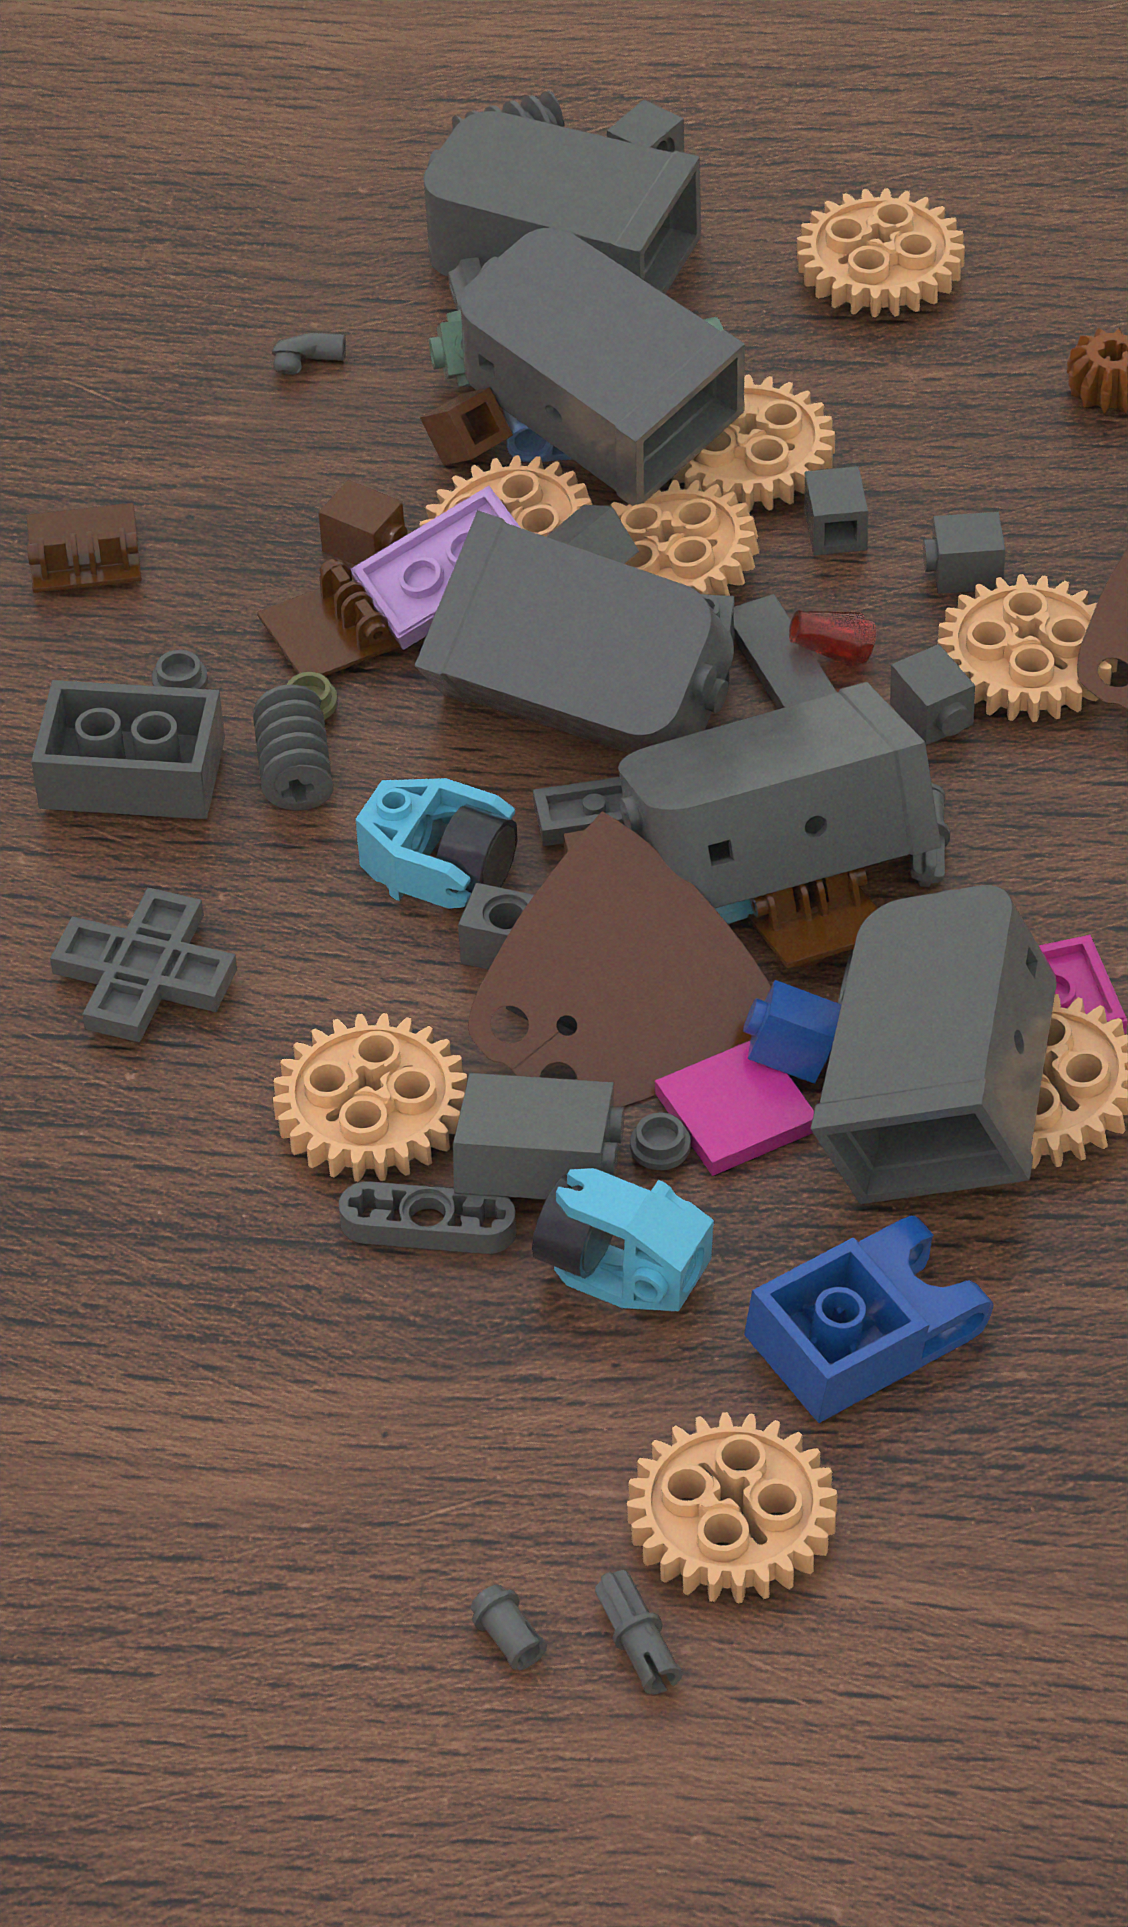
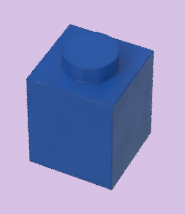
M774 980L765 1001L757 998L753 1001L744 1024L743 1032L751 1034L748 1059L815 1084L832 1050L841 1004Z

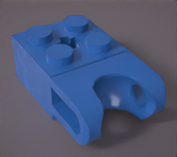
M916 1216L903 1218L859 1242L853 1237L752 1290L744 1335L818 1423L969 1342L985 1329L989 1321L994 1303L977 1283L967 1280L943 1288L927 1285L915 1276L926 1266L934 1236Z

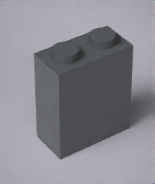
M469 1073L453 1142L454 1193L547 1199L558 1180L567 1174L570 1169L595 1168L616 1177L618 1143H622L624 1132V1107H614V1082Z

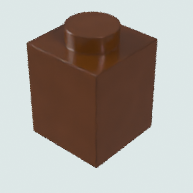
M490 387L460 394L420 417L443 465L472 460L513 436Z
M349 479L318 512L322 551L354 565L360 564L408 535L404 523L403 501Z

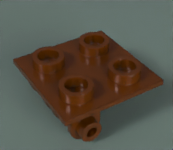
M134 503L26 514L29 542L27 544L29 565L31 566L33 593L142 581Z
M329 559L321 565L320 588L257 612V616L298 674L316 672L327 676L401 647L389 631L387 618L382 613L374 610L371 596L366 592L361 583L354 581L348 564L336 559Z
M864 867L822 878V880L808 882L810 897L804 883L750 899L753 914L748 915V920L787 969L795 966H814L825 957L854 950L856 937L861 925L871 913L878 909L860 888L867 885Z

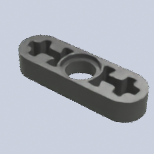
M366 1181L351 1185L342 1193L339 1199L341 1229L349 1239L357 1243L493 1254L508 1248L516 1237L515 1207L506 1196L454 1193V1188ZM365 1208H374L370 1213V1217H359L364 1213ZM394 1209H399L400 1221H392V1219H395ZM423 1209H435L444 1215L442 1221L433 1226H420L411 1220L416 1212ZM455 1214H463L461 1216V1226H456ZM485 1218L496 1219L493 1221L492 1227L484 1228L480 1226L484 1224Z

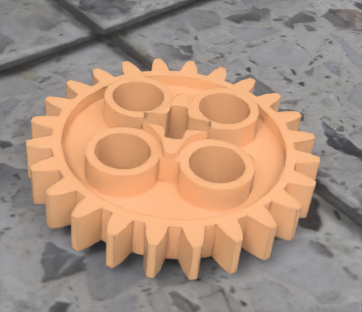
M884 188L880 197H873L868 189H863L862 199L858 200L845 193L842 196V205L839 206L834 202L826 201L825 213L812 211L810 223H802L801 237H797L798 273L804 274V285L806 287L816 286V297L818 299L832 294V307H839L845 302L851 303V314H856L863 306L870 307L872 317H877L881 308H889L894 316H899L900 306L907 305L911 310L918 312L921 299L936 304L938 292L950 294L952 281H960L961 267H964L963 231L957 230L956 218L945 219V208L943 206L929 210V198L927 197L913 203L910 202V192L905 191L898 199L891 198L889 188Z
M745 375L744 413L671 478V481L685 482V490H687L693 481L699 480L702 492H705L712 485L718 484L722 496L733 491L736 493L738 502H746L749 512H751L754 502L759 501L768 510H773L774 499L778 497L788 504H793L794 490L804 494L805 471L832 469L833 453H835V431H832V417L824 416V404L822 402L810 404V392L808 390L794 396L792 382H787L777 389L773 387V379L770 376L761 385H754L752 377Z
M515 455L507 467H502L500 461L494 458L492 459L491 470L483 472L481 468L473 465L471 466L473 477L469 480L456 475L452 477L455 486L454 491L438 489L437 496L440 504L426 505L425 509L429 519L420 521V527L487 486L491 487L522 529L545 537L580 507L592 505V501L589 498L585 483L578 484L573 470L563 474L560 463L557 461L544 469L541 457L536 456L528 466H522L520 456Z
M673 480L668 491L661 492L659 489L645 503L634 506L630 504L625 506L618 502L611 503V506L639 550L637 554L625 563L626 565L687 585L700 594L730 596L728 584H745L742 571L754 570L755 568L753 556L759 554L754 518L750 516L746 502L738 504L736 493L733 491L722 496L718 484H714L705 492H702L699 480L693 481L687 490H681L678 480Z
M1021 574L1018 576L1015 586H1009L1001 577L996 578V589L990 591L981 584L975 585V599L963 594L958 596V609L948 607L946 609L945 622L939 623L937 645L940 644L974 683V704L982 700L986 701V714L988 715L993 714L1000 707L1007 708L1008 720L1011 721L1017 717L1019 711H1027L1031 721L1037 722L1040 710H1048L1055 719H1059L1061 706L1063 705L1079 712L1081 711L1082 697L1095 702L1098 700V697L1080 683L1077 674L1080 647L1097 603L1088 605L1089 592L1087 590L1080 591L1072 596L1068 594L1069 582L1067 581L1062 582L1054 589L1048 587L1047 576H1042L1036 585H1028L1027 579ZM1106 659L1098 666L1099 677L1108 685H1111V673L1117 671L1118 659Z
M1055 994L1031 1146V1153L1033 1155L1031 1168L1033 1169L1039 1164L1042 1155H1050L1054 1165L1061 1167L1063 1152L1070 1150L1081 1161L1085 1160V1144L1091 1142L1097 1147L1105 1149L1108 1147L1106 1130L1121 1134L1126 1131L1123 1115L1128 1116V1035H1124L1123 1024L1120 1018L1107 1022L1105 1008L1101 1005L1085 1014L1083 998L1080 997L1074 1000L1068 1009L1061 1007L1058 994Z
M382 1013L376 1025H368L363 1014H357L355 1027L347 1029L340 1020L335 1019L333 1020L334 1034L327 1036L322 1031L313 1029L311 1031L312 1047L296 1042L293 1045L295 1060H281L282 1076L274 1078L275 1097H273L275 1119L279 1122L281 1138H290L291 1152L296 1155L307 1151L309 1167L314 1168L328 1160L331 1177H336L345 1167L352 1168L354 1181L359 1182L364 1176L366 1169H374L378 1179L385 1181L388 1167L396 1166L406 1176L410 1174L409 1160L416 1158L421 1163L429 1166L432 1164L431 1147L442 1151L450 1149L449 1134L456 1133L468 1077L467 1073H463L461 1056L451 1055L450 1041L444 1039L434 1043L432 1027L428 1026L414 1034L412 1032L411 1018H405L396 1028L389 1025L387 1013Z
M728 1412L722 1413L719 1427L710 1428L701 1416L696 1417V1433L691 1435L678 1426L672 1427V1446L654 1440L652 1442V1459L639 1458L637 1461L638 1478L629 1480V1501H627L628 1524H631L633 1545L643 1546V1563L648 1566L660 1562L661 1580L664 1583L681 1574L683 1576V1593L686 1595L693 1592L700 1583L708 1585V1597L711 1602H715L722 1588H731L736 1603H742L745 1596V1588L753 1586L763 1599L769 1598V1582L774 1579L788 1589L793 1588V1568L803 1573L811 1574L814 1571V1554L826 1556L828 1553V1535H834L836 1531L837 1490L832 1489L831 1468H820V1451L818 1448L802 1452V1434L800 1432L794 1433L782 1440L780 1438V1422L777 1420L769 1424L764 1431L756 1429L755 1414L749 1413L742 1427L733 1426ZM735 1469H747V1470H745V1471H736ZM683 1498H692V1499H694V1500H691V1501H683V1500H680V1499H683ZM771 1513H783V1515H771ZM720 1542L730 1543V1545L727 1546H719L716 1544Z

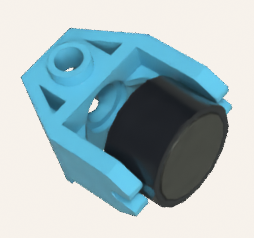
M447 778L382 780L356 818L360 866L376 882L386 885L389 889V895L395 900L400 901L403 894H407L448 909L465 907L476 883L502 888L512 866L518 841L517 824L512 820L515 808L498 795ZM442 837L437 858L429 856Z
M595 1168L570 1169L567 1174L558 1180L545 1201L535 1228L532 1253L535 1259L554 1266V1270L567 1286L618 1307L679 1311L711 1261L714 1220L691 1202L677 1196L672 1188L663 1181L658 1180L650 1191ZM613 1235L625 1239L624 1250L610 1245Z

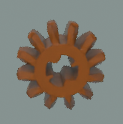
M1120 327L1114 333H1106L1101 328H1097L1094 337L1088 335L1080 336L1078 344L1075 348L1071 349L1070 356L1067 359L1068 385L1071 388V396L1082 398L1084 408L1098 405L1101 406L1104 414L1109 408H1118L1122 412L1127 413L1128 336L1122 333Z

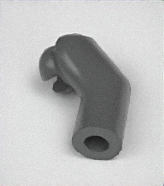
M305 333L279 340L272 351V354L275 356L274 370L280 374L295 375L301 371V359L344 361L346 337L343 334Z

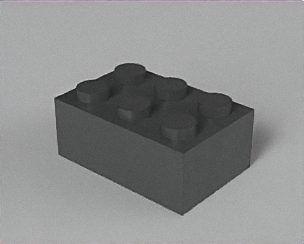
M52 680L31 761L39 809L207 819L225 740L220 691Z

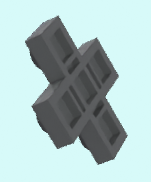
M148 887L126 929L71 917L50 957L53 974L98 984L82 1014L85 1030L140 1042L161 999L217 1012L237 971L236 955L190 944L204 916L201 899Z

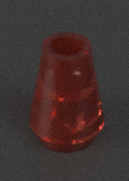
M797 610L792 617L789 628V640L791 643L799 644L801 647L849 667L855 662L864 664L869 660L876 639V625L874 621L865 619L862 612H805Z

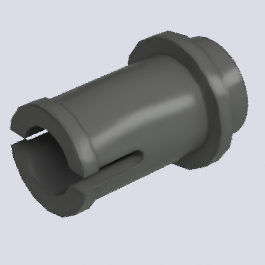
M493 1585L480 1592L472 1601L473 1624L478 1630H486L508 1659V1663L513 1670H516V1668L519 1670L526 1669L544 1655L547 1643L543 1637L538 1635L518 1608L520 1599L516 1592L510 1589L505 1590L502 1585Z

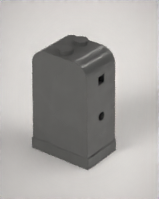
M485 111L472 114L457 124L440 150L435 149L432 152L427 170L424 173L429 260L436 271L448 277V272L454 270L459 265L460 260L478 257L485 264L493 257H500L521 237L531 231L541 228H559L576 235L666 294L701 238L700 157L679 151L672 153L503 112Z
M541 228L527 233L500 257L489 259L482 267L479 275L462 292L460 306L464 369L470 385L476 390L490 387L499 407L617 491V496L632 506L645 503L744 413L745 343L725 330H718L569 231L559 228Z
M477 510L414 666L444 696L467 704L474 702L631 754L645 747L705 731L711 713H718L726 700L729 685L725 678L732 663L734 647L727 628L703 596L695 589L508 524L503 518Z
M868 682L842 688L834 694L639 749L623 758L618 766L624 796L620 798L619 804L625 826L653 846L669 868L682 879L692 883L714 908L904 855H918L941 848L926 744Z
M980 885L956 890H943L938 893L891 901L871 913L858 931L820 1103L815 1106L811 1131L860 1204L1029 1181L1033 1162L1031 1146L1057 982L1053 969L1010 896L1005 890L997 886Z

